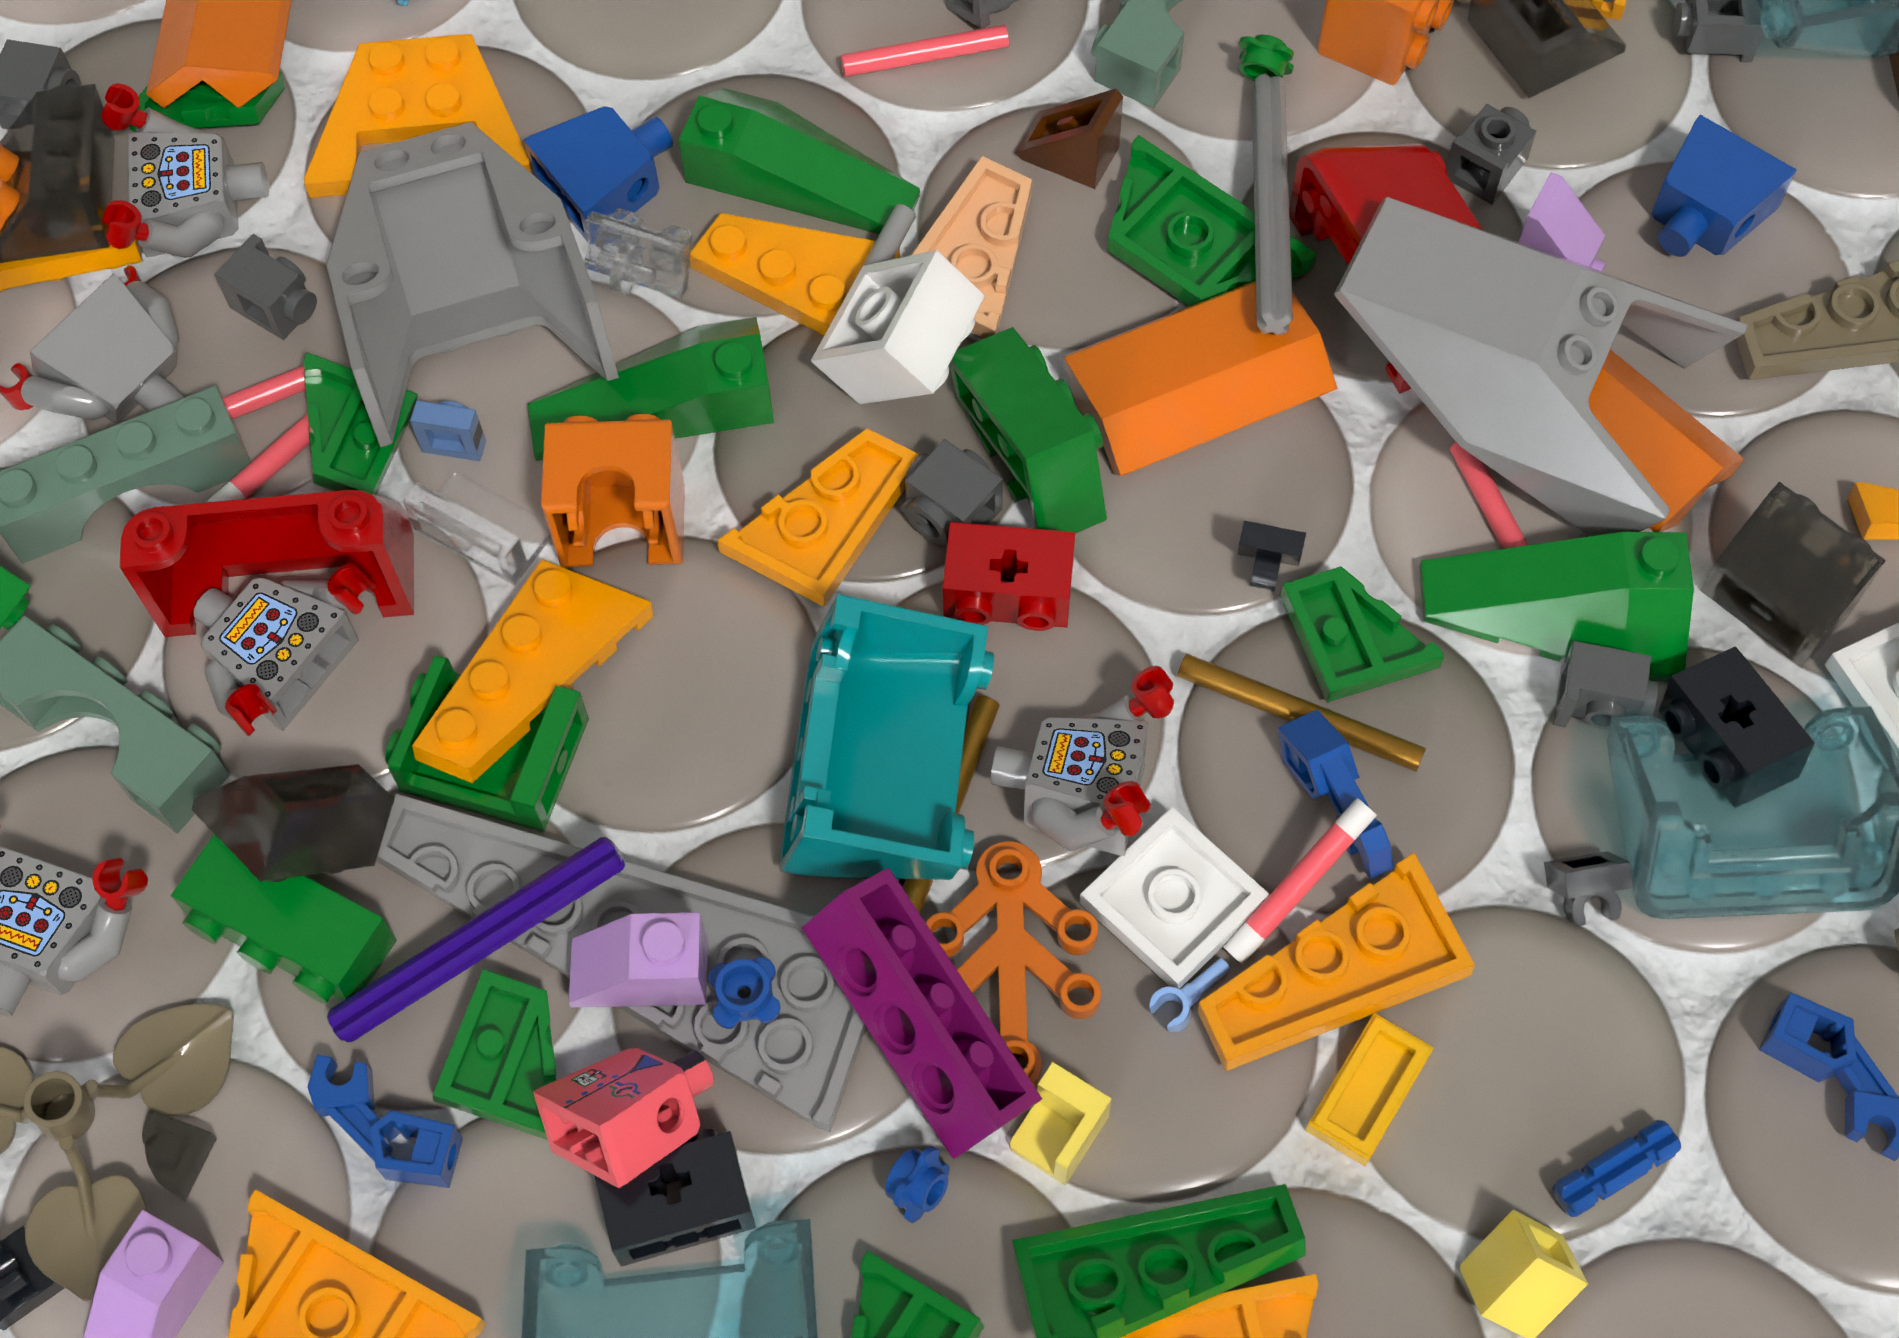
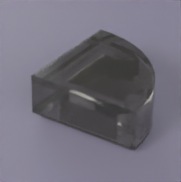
M149 1109L142 1131V1141L145 1145L147 1163L157 1182L169 1193L186 1202L217 1138L210 1131Z

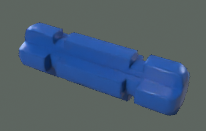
M1656 1120L1639 1130V1133L1635 1135V1139L1630 1136L1585 1163V1166L1581 1168L1582 1172L1575 1169L1559 1179L1552 1188L1553 1195L1567 1215L1577 1217L1595 1206V1203L1599 1201L1598 1197L1605 1200L1647 1174L1648 1170L1653 1168L1652 1165L1658 1167L1675 1157L1676 1153L1681 1149V1142L1667 1122Z

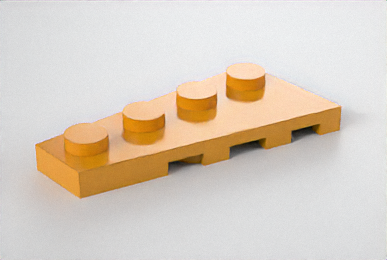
M541 559L413 743L412 748L415 760L473 783L531 730L529 722L548 706L555 686L573 690L572 683L593 664L600 667L617 651L616 643L632 628L639 631L653 618L652 602Z
M1413 852L1397 863L1393 872L1376 884L1372 885L1370 882L1349 897L1346 905L1321 922L1317 919L1297 933L1296 940L1273 956L1267 954L1201 1000L1198 1005V1014L1225 1071H1229L1373 1013L1380 1012L1472 975L1475 964L1416 854Z

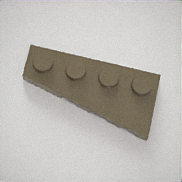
M1899 260L1889 263L1884 271L1860 279L1858 275L1838 281L1833 289L1814 296L1804 293L1738 317L1737 321L1748 325L1745 333L1735 339L1748 380L1899 362Z

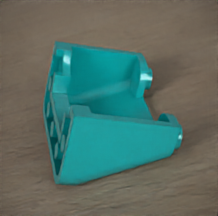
M841 594L836 595L815 636L808 660L780 849V872L806 877L870 878L889 867L896 879L951 880L960 869H967L973 853L974 831L965 829V818L962 814L956 813L967 707L977 688L985 690L988 687L994 666V653L986 651L988 626Z

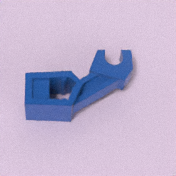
M1318 709L1278 727L1283 763L1313 800L1327 794L1338 814L1336 820L1356 798L1368 806L1355 782L1360 777L1348 742ZM1374 818L1347 848L1351 856L1358 852L1360 853L1363 871L1370 879L1393 869L1390 842L1383 824Z
M1790 992L1777 1007L1759 1050L1818 1083L1835 1076L1848 1094L1845 1098V1137L1857 1143L1866 1135L1868 1123L1878 1124L1887 1134V1143L1880 1154L1896 1161L1899 1158V1096L1855 1037L1854 1020ZM1811 1033L1822 1036L1824 1041H1830L1831 1056L1829 1052H1821L1807 1044Z
M317 1055L307 1088L314 1109L320 1117L330 1116L375 1162V1168L385 1180L450 1188L463 1137L457 1128L451 1124L392 1110L379 1119L372 1111L375 1110L373 1075L369 1066L366 1063L355 1061L351 1079L346 1084L337 1086L332 1084V1078L338 1067L337 1063L332 1057ZM399 1134L405 1139L416 1138L410 1161L396 1160L391 1155L393 1147L389 1142Z

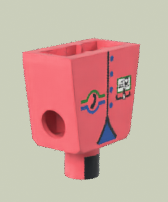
M631 1048L533 1091L551 1152L620 1188L698 1134L701 1124L693 1097L711 1088L714 1079L709 1064L697 1051L693 1050L670 1063L639 1048Z

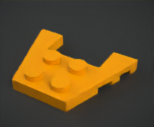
M472 34L359 43L304 177V185L309 198L347 195L357 158L363 145L399 142L468 122L476 125L532 174L527 153Z

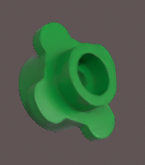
M1265 34L1257 35L1255 38L1250 36L1240 38L1238 45L1243 51L1239 55V71L1244 76L1255 81L1258 76L1264 73L1269 77L1280 76L1281 78H1283V75L1292 73L1294 66L1289 61L1293 59L1294 52L1282 40Z

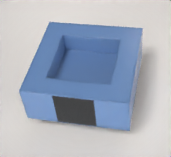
M416 401L410 423L423 453L480 462L486 438L475 409H469L463 404L454 401H441L438 404Z

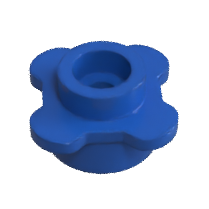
M763 957L753 960L738 959L730 963H719L712 968L708 979L711 987L715 989L717 996V1005L713 1009V1018L720 1027L732 1029L740 1021L757 1019L761 1023H770L777 1018L781 1007L779 1000L773 996L771 982L776 976V970L770 960ZM741 988H749L751 990L750 996L747 998L739 997L738 992Z
M933 1146L927 1147L923 1152L916 1148L905 1151L894 1163L886 1180L885 1193L887 1197L893 1200L894 1205L905 1209L904 1219L911 1223L919 1220L924 1212L933 1210L942 1200L948 1187L950 1167L945 1162L938 1160L940 1151Z

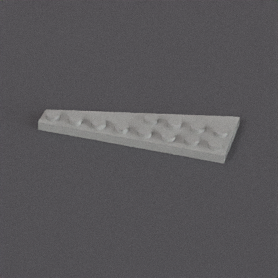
M396 794L370 852L378 863L473 919L583 848ZM624 861L625 867L621 872L511 941L512 944L570 978L572 938L629 914L700 912L708 939L706 1005L622 1006L618 1008L689 1051L699 1052L707 1062L813 1126L831 1132L867 1027L802 929L814 916ZM763 957L770 960L776 970V976L771 982L773 996L779 1000L781 1007L777 1018L770 1023H761L759 1020L753 1019L740 1021L732 1029L720 1027L713 1018V1009L717 1005V996L715 989L711 987L708 979L712 968L719 963H730L738 959L753 960ZM746 987L741 988L738 992V996L741 998H747L751 994V990Z

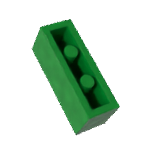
M219 830L214 833L170 895L186 914L182 924L191 932L212 944H217L221 937L240 946L237 954L246 962L265 973L272 974L276 966L295 976L292 983L296 988L323 1004H327L331 997L344 1001L366 987L397 941L383 917Z

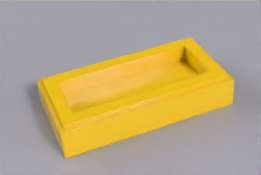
M1373 1013L1310 1119L1305 1131L1366 1167L1434 1047L1378 1014Z

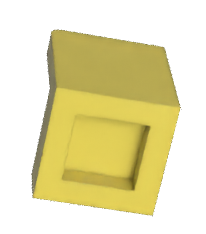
M1052 1062L1038 1083L1037 1091L1042 1100L1033 1105L1010 1140V1150L1047 1175L1066 1185L1108 1120L1112 1098Z
M1514 1209L1460 1265V1272L1480 1315L1525 1338L1537 1337L1588 1285L1564 1236Z

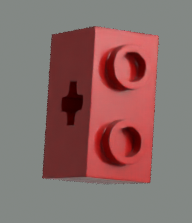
M950 522L942 588L943 617L955 618L956 620L985 625L991 621L1017 623L1023 628L1034 631L1049 630L1053 627L1068 628L1075 532ZM1004 579H1013V580H1014L1013 582H1008V583H1007V582H1003Z

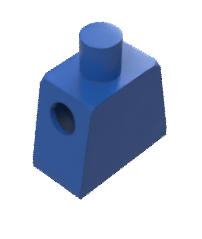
M605 106L535 133L523 140L532 175L561 199L568 219L591 247L600 242L656 196L660 187L653 158L673 147V140L667 127L657 116L631 130L613 108Z
M1700 114L1671 166L1651 212L1656 221L1665 225L1658 234L1659 244L1665 251L1678 257L1686 256L1695 244L1714 255H1724L1778 209L1797 169Z

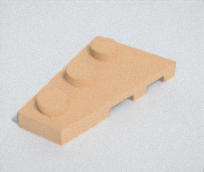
M984 156L977 162L912 253V255L938 250L985 295L974 316L975 325L971 333L983 339L997 334L999 331L1032 196L1033 180Z

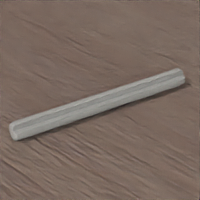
M1264 73L1255 79L1256 86L1252 90L1256 311L1259 330L1264 334L1274 332L1280 336L1289 330V323L1293 319L1285 82L1280 76L1269 77Z

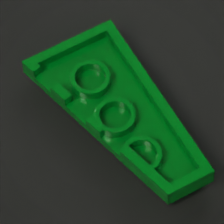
M1286 1184L1012 1240L1014 1258L1034 1338H1120L1306 1256L1305 1235Z

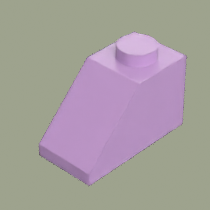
M1551 172L1527 215L1519 242L1601 272L1604 271L1607 264L1597 259L1606 235L1564 178Z
M700 912L629 914L572 938L569 987L570 1007L706 1005L708 939Z
M142 1210L100 1272L83 1338H175L224 1262L201 1242Z

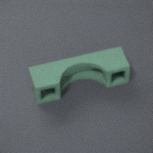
M1122 0L1118 16L1111 25L1104 24L1099 29L1092 45L1091 54L1096 57L1095 82L1110 89L1116 88L1121 94L1154 109L1181 69L1184 32L1173 22L1168 13L1182 0Z
M215 385L1 470L0 534L20 562L24 564L80 541L83 527L88 518L100 506L120 494L140 487L162 484L182 486L199 493L231 480L250 464L251 459L217 386Z
M24 615L0 640V705L37 732L59 721L77 717L98 718L116 725L119 730L120 742L118 756L111 775L130 800L178 834L230 776L216 755L222 749L221 746L199 726L191 723L184 730L170 720L174 716L172 710L151 692L144 690L137 696L124 687L128 682L127 679L105 659L98 656L91 663L79 655L78 652L82 649L80 645L57 625L51 624L44 630Z

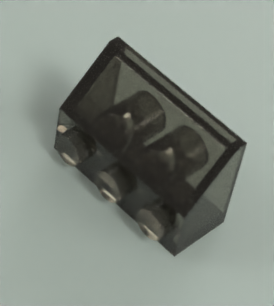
M96 84L75 87L72 85H60L50 90L36 92L1 139L0 144L19 157L18 166L6 183L19 191L20 198L16 208L7 218L0 231V263L110 247L106 239L109 226L103 223L102 218L107 205L112 202L115 139L112 130L106 127L102 121L101 113L104 107Z

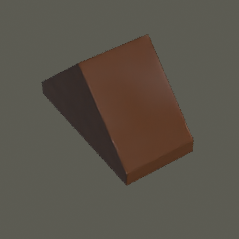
M1115 88L1040 111L1015 153L1025 162L1096 189L1119 149L1123 106L1122 94Z

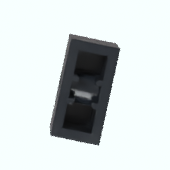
M1736 646L1672 675L1658 711L1668 733L1674 739L1684 743L1698 761L1700 770L1708 784L1714 789L1720 790L1734 808L1798 779L1815 745L1812 738Z
M715 1129L699 1130L698 1134L620 1188L595 1176L611 1249L621 1267L756 1228L731 1131L717 1135ZM679 1181L682 1187L680 1192L681 1201L675 1204H668L665 1198L668 1193L667 1184Z

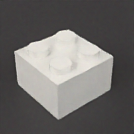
M938 250L864 265L812 357L811 362L859 404L934 394L947 379L950 370L948 365L958 346L971 333L975 325L974 316L985 295Z

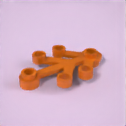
M1005 841L990 846L980 856L976 867L978 885L952 911L934 914L927 920L926 924L932 933L940 927H949L955 931L957 935L952 942L947 944L939 943L947 956L952 957L963 947L964 934L997 906V930L957 971L971 992L974 993L998 969L1000 1036L1012 1054H1020L1027 1060L1028 1065L1024 1072L1036 1088L1041 1078L1042 1059L1038 1049L1028 1042L1025 968L1060 999L1062 1010L1074 1019H1086L1096 1013L1100 1005L1101 988L1092 976L1084 973H1072L1024 929L1023 905L1058 933L1059 945L1065 952L1072 955H1084L1094 948L1097 942L1098 924L1089 912L1078 909L1070 910L1040 883L1042 877L1041 863L1037 855L1029 847L1018 842ZM1011 863L1020 868L1021 874L1014 879H1004L998 875L997 869L1003 864ZM1073 924H1081L1089 930L1090 935L1085 940L1074 941L1066 935L1065 930ZM1081 987L1089 990L1093 999L1086 1005H1076L1069 1000L1068 993L1074 988Z

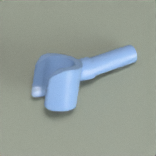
M1219 958L1191 983H1187L1181 989L1168 986L1157 990L1150 1000L1149 1008L1151 1014L1159 1010L1160 1006L1167 1001L1178 1002L1183 1007L1182 1012L1178 1017L1169 1022L1166 1027L1169 1032L1182 1031L1190 1023L1192 1015L1190 1007L1201 998L1202 994L1230 971V966L1224 959Z

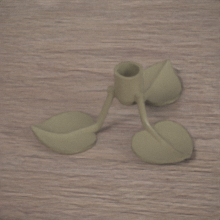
M214 1004L183 1005L159 1011L136 1022L122 1035L113 1051L114 1067L122 1077L130 1081L129 1084L123 1086L98 1084L96 1080H89L81 1086L73 1076L60 1071L42 1074L34 1080L32 1071L21 1056L12 1050L0 1047V1154L10 1147L16 1132V1122L28 1124L32 1121L46 1137L59 1142L60 1148L65 1152L74 1171L78 1187H56L38 1200L27 1218L25 1227L27 1250L33 1263L45 1276L68 1289L83 1301H93L100 1272L142 1210L147 1212V1206L141 1192L130 1179L124 1176L113 1175L102 1178L93 1184L91 1182L89 1170L78 1149L76 1139L85 1134L94 1121L95 1105L93 1100L97 1097L129 1099L140 1092L146 1106L154 1113L163 1116L188 1115L205 1107L218 1095L224 1086L229 1072L234 1016L226 1006Z

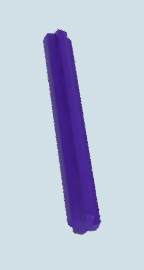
M600 837L331 1008L327 1013V1019L333 1032L341 1041H355L621 872L625 867V862L618 847L607 837Z

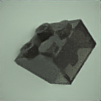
M1590 0L1470 1L1468 23L1528 98L1624 53L1626 49L1625 42Z
M1779 481L1715 561L1700 591L1802 668L1847 620L1886 560L1875 553L1863 538L1856 534L1848 533L1821 513L1816 504L1809 498L1796 494Z
M359 764L243 776L194 798L191 810L260 882H280L291 877L319 873L337 874L348 869L375 866L395 798Z

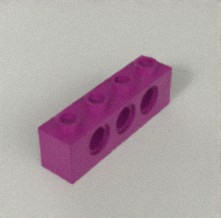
M889 867L843 891L802 927L953 1160L1042 1100V1097Z

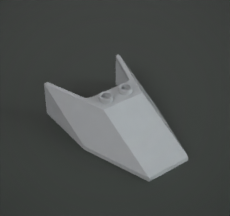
M472 122L359 152L326 266L352 372L380 447L393 443L412 366L419 359L429 355L449 353L464 345L495 336H508L523 328L542 325L555 333L606 381L619 378L597 296L562 201L555 193Z
M1386 197L1380 202L1334 293V296L1461 448L1589 536L1617 532H1640L1665 520L1670 511L1667 504L1601 425L1589 407L1590 393L1621 324L1683 368L1742 336L1748 326L1742 322L1552 253L1390 197Z

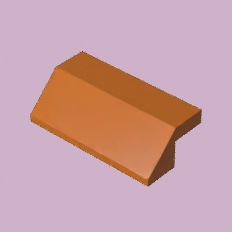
M166 0L146 95L165 108L203 80L236 107L240 108L278 80L292 0Z
M1253 281L1061 357L1079 412L1081 414L1089 413L1095 418L1113 474L1123 476L1338 389L1320 331L1293 292V319L1289 323V330L1280 336L1274 332L1264 334L1257 326L1256 281Z
M1610 349L1590 393L1589 407L1601 425L1670 508L1665 520L1649 527L1653 532H1663L1678 525L1708 487L1730 478L1745 459Z

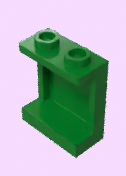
M435 655L427 673H420L413 684L410 694L411 710L403 729L397 728L391 735L387 745L385 761L400 792L545 832L589 721L581 693L555 686L548 706L529 722L531 730L477 780L470 783L415 760L412 748L413 743L461 676V674L453 670L448 658Z

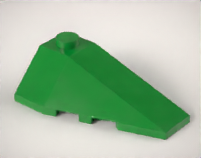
M756 317L697 326L616 363L619 378L606 381L596 372L528 403L533 452L536 461L543 460L545 424L563 423L572 416H588L601 422L626 421L632 415L650 414L661 420H671L675 439L774 423L767 370Z

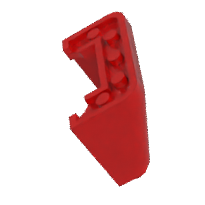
M1421 143L1325 147L1299 157L1289 206V218L1301 237L1312 232L1318 242L1330 237L1347 265L1352 260L1380 202L1386 197L1482 229L1447 176L1446 166L1438 152L1430 151L1427 146ZM1391 363L1387 364L1385 371L1399 394L1412 389Z
M343 490L153 507L142 510L131 517L125 525L121 536L119 567L164 637L196 635L194 608L198 600L211 588H217L228 595L229 577L335 568L349 563L356 564L377 583L375 589H367L366 591L376 598L383 618L414 615V532L411 521L400 503L369 492Z

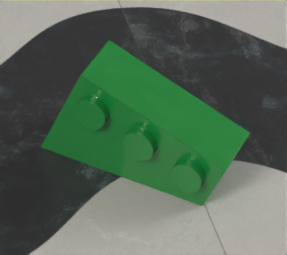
M1011 327L956 350L950 362L956 399L989 457L999 455L1015 477V480L1007 483V489L1015 503L1027 498L1032 509L1035 527L1033 529L1075 532L1076 534L1106 521L1107 516L1097 449L1103 447L1101 432L1091 414L1086 413L1082 415L1076 408L1072 393L1066 382L1061 378L1054 380L1050 375L1040 349L1036 345L1029 347L1014 327Z

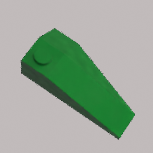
M726 88L698 96L678 140L685 183L876 234L881 233L895 205L902 204L914 211L920 197L919 187L782 104Z
M1617 532L1421 560L1419 574L1424 622L1494 643H1498L1503 639L1539 649V656L1560 662L1562 657L1567 656L1573 641L1651 656L1648 680H1670L1672 675L1685 670L1694 593L1686 532Z

